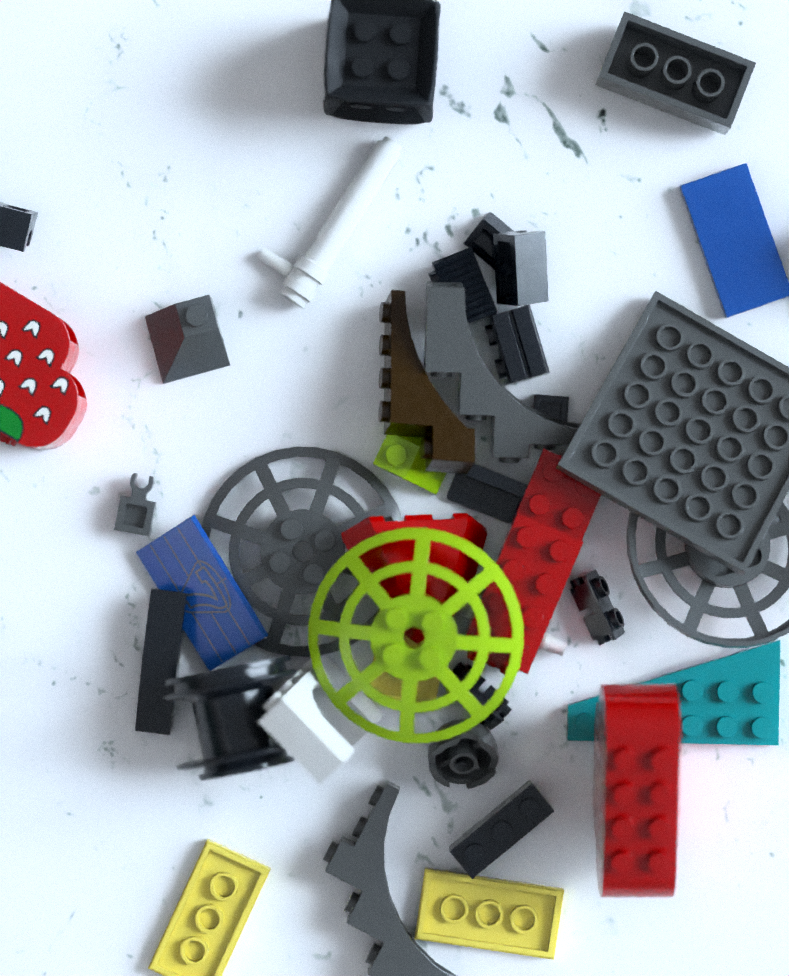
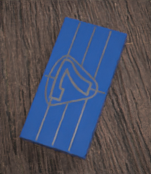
M195 515L136 552L159 590L187 593L183 630L209 671H212L268 636L267 631Z

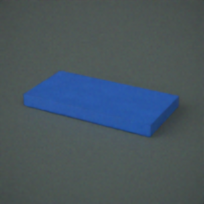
M747 163L681 185L679 189L725 319L789 297V281Z

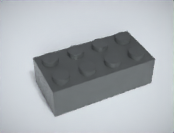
M624 11L595 85L726 135L732 127L756 62Z

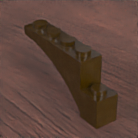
M391 290L386 302H381L379 309V322L384 323V334H381L379 340V355L384 356V367H381L379 372V388L384 389V401H380L378 419L379 422H384V435L423 437L420 445L421 459H426V471L468 474L475 463V429L467 428L457 418L430 382L419 360L411 337L405 291Z

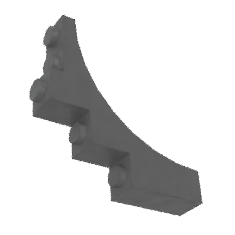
M426 282L423 364L425 372H431V376L436 378H451L453 373H458L457 409L459 415H465V419L472 421L486 420V415L492 416L490 444L492 456L498 457L499 462L518 463L520 458H528L529 444H534V448L539 450H553L555 445H569L581 423L562 421L559 418L539 412L520 401L498 382L482 361L473 343L466 317L463 284L460 282Z
M387 780L384 787L376 786L368 804L373 806L368 818L366 819L361 816L352 832V835L357 837L356 841L353 842L342 836L339 843L331 842L323 857V860L328 862L325 872L361 890L360 894L352 893L344 911L349 913L346 921L347 924L381 941L380 945L373 944L365 959V962L369 964L367 975L457 976L436 962L414 940L400 919L390 895L384 867V841L389 815L400 791V786Z

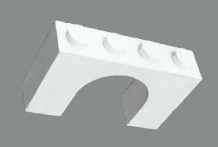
M326 654L321 657L327 677L337 692L351 679ZM311 658L263 706L267 713L258 721L319 785L348 759L354 751L352 747L368 733L347 719L333 705L318 681ZM362 691L346 702L354 712L371 723L377 724L384 715Z

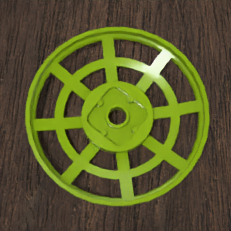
M404 527L385 531L363 540L347 551L330 568L319 585L312 603L308 623V647L312 666L322 689L333 705L347 719L365 731L384 739L403 743H431L446 740L470 730L485 720L500 705L512 687L520 667L524 647V623L520 604L510 581L501 568L483 550L468 540L447 531L427 527ZM403 539H416L414 561L391 564L371 574L359 558L366 551L382 544ZM430 542L444 543L462 551L476 560L484 570L467 583L451 570L437 564L428 563ZM348 567L360 584L347 600L340 622L320 620L321 609L329 589L338 575ZM412 573L410 593L400 595L394 599H391L379 584L380 581L393 575ZM427 574L445 580L453 585L458 592L445 603L426 595ZM492 581H495L501 590L507 604L512 624V638L490 637L487 613L477 594ZM368 593L380 608L372 626L351 624L358 603ZM466 603L470 604L475 614L479 636L458 635L453 614ZM416 627L423 632L424 642L421 646L411 647L405 642L404 633L408 628ZM318 634L339 637L342 661L352 680L337 692L331 685L322 665L318 646ZM350 639L367 640L371 643L372 652L376 660L361 672L353 659ZM456 649L478 651L472 669L466 678L460 682L447 667ZM489 652L511 653L509 665L501 684L491 699L482 706L469 692V689L481 675ZM384 671L398 679H402L401 700L381 693L370 683ZM436 676L449 690V693L436 699L416 702L417 681L427 680ZM362 691L378 704L400 711L399 732L369 722L354 712L346 702ZM456 700L471 715L463 722L444 730L414 733L415 713L438 710L452 704Z

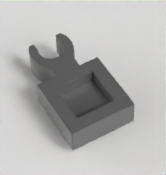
M133 473L130 478L132 496L121 495L114 530L150 537L157 502L148 501L147 495L154 487V477L149 476L148 485L145 488H139L136 484L138 473Z

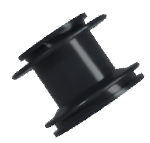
M291 656L277 657L163 681L164 686L172 685L173 694L165 695L163 700L179 699L192 703L202 752L201 759L181 763L177 766V769L186 770L204 767V774L199 775V780L203 781L294 762L295 759L292 756H288L287 751L258 722L267 713L263 706L275 695L273 686L285 676L297 673L296 669L286 671L285 662L291 661Z

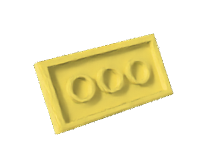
M207 839L148 969L163 976H222L271 867Z
M424 868L414 939L554 960L564 888L479 875L472 879L466 873Z

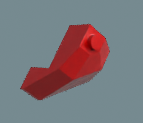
M453 513L450 519L433 520L432 514L405 515L404 521H385L384 516H369L342 532L341 537L349 551L363 540L385 531L404 527H427L457 535L483 550L488 533L486 527L468 513ZM416 539L388 542L366 551L359 558L371 574L391 564L414 561ZM430 542L428 563L437 564L451 570L467 583L476 576L479 565L476 560L444 543ZM412 573L393 575L380 581L379 584L388 596L394 599L400 595L410 593ZM427 574L426 595L445 603L458 592L453 585L445 580ZM410 627L404 633L405 636L417 644L424 640V634L419 628Z

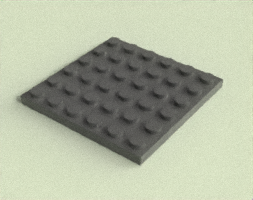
M655 291L555 469L742 576L746 573L789 491V367Z

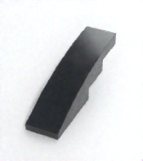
M151 589L135 731L164 735L171 734L175 699L163 700L165 695L173 694L172 685L164 686L163 681L178 678L187 593Z

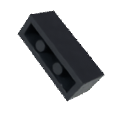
M528 780L449 846V851L473 879L551 815L554 809L531 780Z

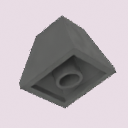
M210 294L173 304L145 316L163 384L231 366L214 302Z

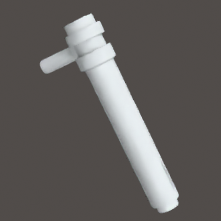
M386 136L382 141H377L306 254L300 256L294 265L266 248L260 252L258 256L259 261L286 277L282 283L284 286L280 293L282 296L301 308H304L308 302L312 303L317 295L315 290L318 285L325 283L329 276L327 271L400 159L401 145Z

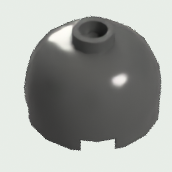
M466 719L447 722L436 731L447 729ZM480 723L452 738L429 743V772L437 782L446 787H450V783L466 784L467 789L485 784L496 773L495 767L499 760L498 747L491 732Z

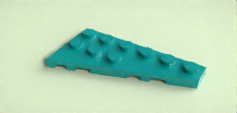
M779 639L661 675L644 682L635 683L676 685L680 703L681 743L779 746L781 640ZM599 695L567 704V741H594L596 703L599 702Z

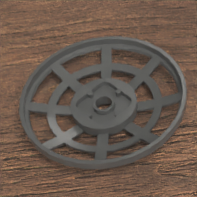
M291 447L275 450L256 457L240 467L223 483L211 500L203 518L202 528L208 538L210 537L211 529L231 535L229 560L234 580L249 603L265 616L273 619L267 638H263L254 645L267 651L287 656L310 657L308 646H289L280 643L286 624L308 626L310 615L290 614L295 595L317 593L319 585L330 568L345 554V544L341 537L342 532L369 516H384V519L391 516L392 521H404L399 507L387 487L373 472L356 460L341 453L318 447ZM293 457H315L326 460L320 480L314 478H294L276 482L268 464ZM342 465L349 468L365 479L379 494L384 504L365 513L362 506L350 494L340 487L333 485L339 466ZM256 471L264 489L258 492L245 505L237 520L233 521L216 515L221 503L231 489L245 476ZM298 488L316 490L309 510L298 509L290 511L281 492ZM329 495L343 502L356 518L336 526L332 520L323 515ZM269 499L278 518L269 525L266 531L247 526L246 523L253 512L264 501ZM241 538L261 545L260 556L262 564L245 573L242 571L240 562ZM300 541L308 542L313 548V555L306 562L297 561L293 556V547ZM348 567L342 571V573L354 576ZM269 577L278 587L282 588L276 609L261 600L251 589L250 585ZM329 590L322 606L324 611L320 614V620L340 622L346 602L353 591L341 603L336 604ZM380 608L363 625L372 626L374 618L380 611ZM339 637L338 640L318 645L320 655L340 650ZM350 639V646L359 640Z
M784 503L781 504L777 512L781 522L770 525L746 573L742 576L684 543L685 552L667 557L666 532L656 527L655 534L657 560L639 564L636 554V529L639 516L629 512L626 531L627 555L632 575L641 594L653 611L669 626L683 635L707 645L723 648H748L767 644L789 633V619L779 627L768 631L759 612L766 610L777 602L789 588L788 508ZM784 535L787 537L788 544L785 568L768 560L770 540ZM690 565L695 574L702 579L695 596L690 594L680 584L672 570ZM662 573L673 592L690 606L684 624L675 619L659 604L649 590L644 578ZM760 573L779 581L767 596L757 602L754 601L747 585L748 582L752 581ZM715 586L719 588H733L741 607L723 608L708 604ZM703 613L720 618L746 617L754 636L746 638H721L697 631Z

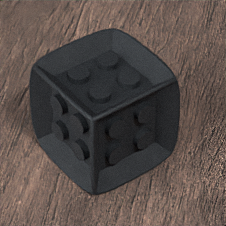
M331 0L324 61V113L340 119L387 124L430 123L433 119L439 44V18L441 14L440 2L435 0Z

